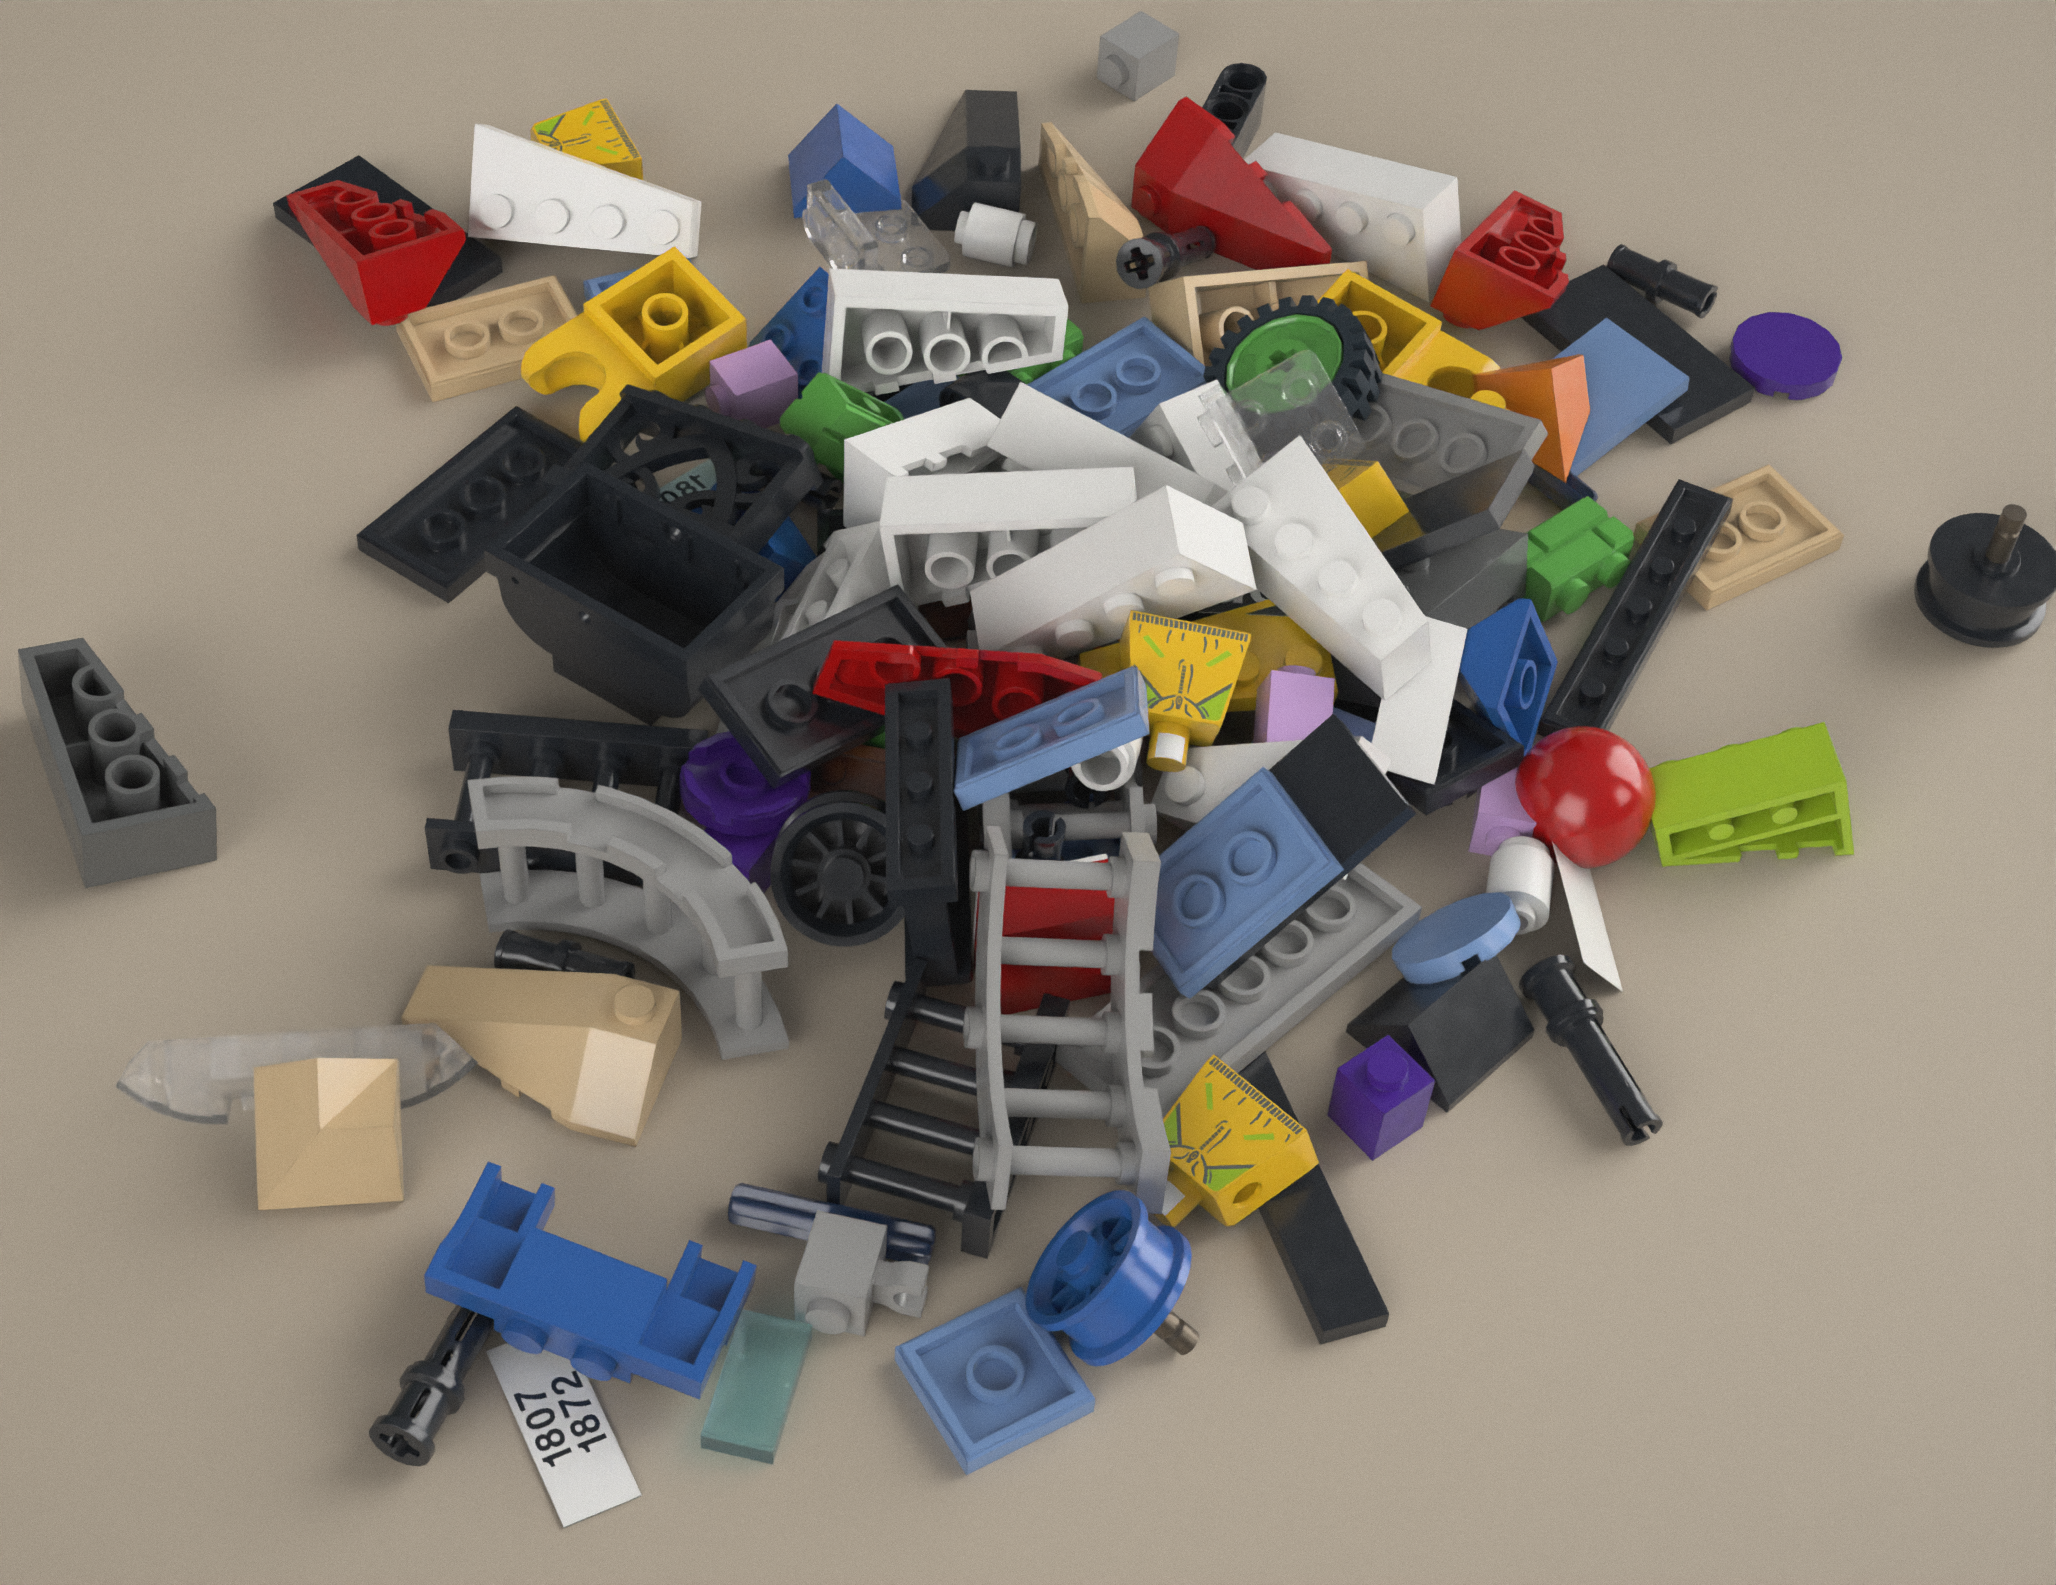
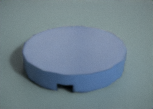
M1501 892L1482 893L1464 898L1433 912L1420 920L1399 938L1392 948V960L1397 969L1401 971L1404 979L1410 983L1433 984L1452 979L1465 971L1461 963L1462 961L1476 954L1481 962L1484 960L1488 961L1510 944L1521 926L1520 918L1511 898Z

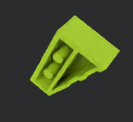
M1825 722L1803 728H1789L1776 735L1742 744H1728L1715 751L1681 760L1664 761L1649 768L1656 792L1655 808L1651 817L1650 830L1662 867L1740 862L1741 852L1775 850L1778 859H1793L1799 855L1798 848L1832 846L1835 856L1855 855L1847 780Z

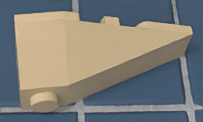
M1052 122L1041 123L1038 166L1081 303L1145 298L1146 288L1136 289L1128 286L1120 278L1116 266L1117 254L1123 244L1131 239L1143 237L1137 218ZM1151 256L1147 260L1150 263L1154 261V258ZM1135 262L1130 263L1131 269L1136 268Z
M1367 261L1184 276L1164 281L1148 288L1152 322L1204 366H1212L1209 356L1213 348L1225 349L1220 338L1227 330L1238 334L1241 330L1237 321L1246 314L1252 321L1260 318L1257 311L1258 307L1268 303L1273 311L1279 310V299L1292 297L1296 306H1298L1302 295H1313L1316 301H1318L1347 269L1369 280Z
M427 965L401 1017L403 1026L462 1063H476L500 1078L501 1087L519 1098L523 1094L529 1096L551 1110L552 1119L568 1129L634 1147L637 1146L682 1040L679 990L617 974Z

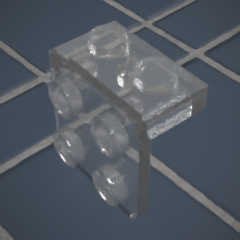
M827 179L807 185V209L803 210L802 213L803 225L807 237L832 269L943 273L950 269V254L906 201L901 200L902 209L854 213Z
M1302 350L1229 393H1226L1220 384H1217L1198 395L1206 412L1197 416V419L1212 446L1216 448L1224 443L1235 464L1225 470L1234 487L1299 435L1303 438L1326 473L1348 460L1356 459L1365 450V442L1320 360L1311 350Z

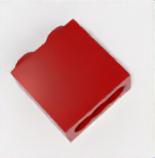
M1101 854L1071 861L1107 863L1108 857L1107 854ZM1006 886L1002 936L1102 940L1104 934H1113L1115 898H1109L1105 890ZM976 892L972 941V963L975 973L980 892ZM1001 964V1014L1009 1015L1037 1009L1040 1006L1044 993L1069 999L1070 1002L1111 993V975H1102L1100 968Z

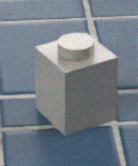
M1138 12L1100 36L1097 79L1133 101L1138 100L1175 76L1179 33L1146 13Z

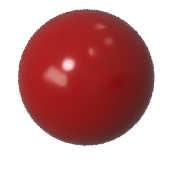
M1577 726L1558 730L1547 735L1525 754L1516 772L1515 786L1519 801L1527 814L1537 823L1533 829L1532 838L1541 841L1547 846L1550 857L1556 864L1558 863L1552 841L1574 864L1584 869H1593L1616 862L1630 853L1640 843L1651 825L1656 792L1648 764L1631 743L1608 730L1597 727Z

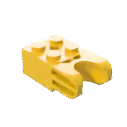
M674 246L583 304L584 312L531 345L525 352L521 363V376L531 388L543 395L553 394L572 385H587L599 390L598 394L586 402L580 410L579 435L580 440L584 443L620 402L621 397L619 393L627 384L648 391L657 390L669 398L682 402L710 384L709 361L747 348V319Z
M1349 269L1317 301L1319 303L1323 297L1333 299L1337 306L1342 303L1351 310L1354 316L1356 315L1371 340L1380 362L1379 367L1384 374L1471 399L1475 393L1472 374L1500 369L1488 356L1441 331L1442 321Z

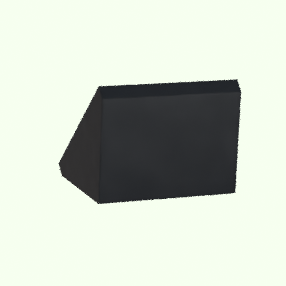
M1476 954L1461 962L1465 971L1460 973L1461 975L1433 984H1414L1406 981L1403 977L1348 1023L1346 1033L1366 1049L1389 1035L1435 1080L1430 1100L1448 1113L1533 1037L1535 1031L1497 955L1488 961L1484 960L1481 962Z

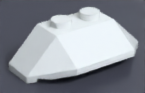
M880 521L837 530L831 534L823 544L826 551L802 570L778 600L774 608V620L780 614L781 617L772 644L891 588L879 528Z

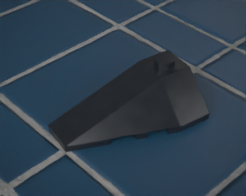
M964 91L912 186L911 230L955 231L961 211L970 212L974 202L1019 212L1021 144L1017 91Z

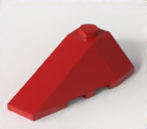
M1187 96L1179 100L1135 164L1131 207L1170 235L1192 227L1196 228V226L1200 225L1209 228L1216 238L1215 254L1255 270L1330 264L1332 248L1291 201L1281 203L1263 181L1267 173L1257 161L1249 165L1231 145L1235 136L1228 127ZM1197 241V242H1194V243H1191V244L1196 245V246L1199 247V242H1198V241Z
M340 180L286 195L289 207L353 308L371 325H395L405 321L409 316L408 314L425 309L466 241L464 229L444 212L431 209L422 216L414 213L412 202L399 199L392 204L380 203L376 191Z
M1514 190L1455 249L1430 307L1442 312L1443 317L1449 323L1460 328H1474L1478 331L1551 308L1564 293L1569 283L1568 274L1562 272L1567 261L1566 253L1560 251V246L1564 240L1562 213Z
M833 640L814 683L813 694L885 715V684L950 678L953 693L954 737L961 738L1102 679V673L1038 653Z

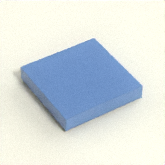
M1022 1287L895 1347V1362L966 1475L1094 1412L1095 1397L1052 1332L1040 1328L1027 1315L1025 1306L1026 1293Z

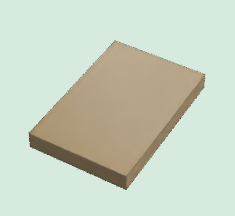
M556 275L410 313L405 321L396 324V330L432 402H437L522 379L521 363L525 352L539 339L576 317L577 313Z
M1768 464L1710 490L1733 499L1731 512L1687 592L1707 611L1839 550L1844 534ZM1659 513L1636 523L1633 536L1640 545Z

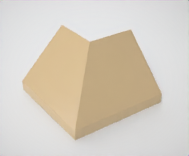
M314 1058L253 1067L258 1210L404 1201L398 1059Z

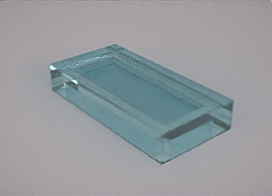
M741 1310L700 1435L701 1448L773 1465L812 1340L811 1324L749 1310Z

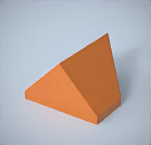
M1577 354L1472 374L1475 393L1481 390L1494 391L1505 399V408L1542 421L1548 435L1531 461L1566 483L1590 413L1584 355Z

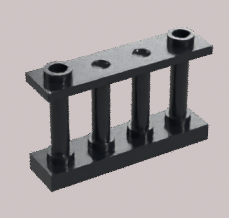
M453 710L448 728L454 771H465L454 820L426 819L425 835L430 868L447 870L457 874L501 871L498 847L478 849L467 781L490 778L491 774L593 782L591 791L593 793L596 792L598 785L618 790L619 784L657 787L655 804L679 815L682 799L680 794L682 764L684 767V764L689 760V752L693 747L708 738V730ZM525 847L528 870H555L577 873L575 852L553 848ZM603 860L604 878L617 880L629 885L643 886V879Z
M914 958L905 983L895 980L890 989L884 1012V1019L889 1020L840 1142L829 1141L824 1150L818 1171V1182L826 1184V1202L844 1205L853 1184L952 1212V1219L962 1223L960 1251L988 1259L1005 1210L991 1209L986 1181L973 1182L964 1179L961 1185L863 1158L874 1129L973 1156L975 1139L980 1137L979 1128L886 1103L896 1074L977 1096L976 1067L907 1049L917 1022L963 1034L966 1006L926 996L928 961ZM1044 993L1036 1016L1069 1017L1070 1000ZM1001 1043L1002 1045L1013 1047L1014 1055L1020 1056L1016 1071L1004 1069V1088L1049 1089L1058 1064L1055 1061L1057 1044ZM1008 1117L1013 1146L1029 1145L1038 1120L1037 1117ZM1010 1175L1007 1203L1017 1175Z

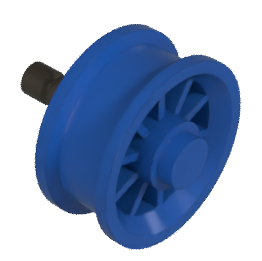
M1115 1190L1105 1193L1077 1211L1060 1228L1043 1251L1028 1283L1025 1297L1027 1315L1035 1324L1046 1331L1062 1330L1069 1336V1343L1073 1353L1090 1366H1105L1126 1357L1141 1346L1153 1333L1160 1339H1163L1177 1353L1186 1355L1196 1346L1199 1340V1332L1183 1319H1179V1316L1172 1309L1179 1299L1189 1275L1192 1259L1190 1243L1174 1227L1166 1225L1155 1226L1148 1221V1212L1145 1204L1133 1193L1126 1190Z

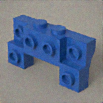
M488 1161L462 1213L450 1232L440 1243L424 1274L426 1293L494 1319V1331L500 1332L502 1338L509 1345L530 1354H540L543 1350L569 1359L571 1366L575 1370L589 1378L609 1381L614 1377L631 1383L635 1374L700 1400L724 1345L727 1346L752 1290L757 1265L743 1260L739 1271H733L702 1259L703 1245L689 1240L667 1288V1278L543 1231L555 1206V1188L541 1183L535 1194L502 1181L501 1166Z

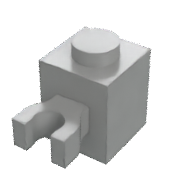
M817 1210L794 1282L795 1321L807 1323L815 1330L827 1334L848 1332L865 1336L874 1303L883 1304L904 1315L921 1318L928 1295V1286L925 1285L929 1274V1265L912 1261H886L887 1225Z

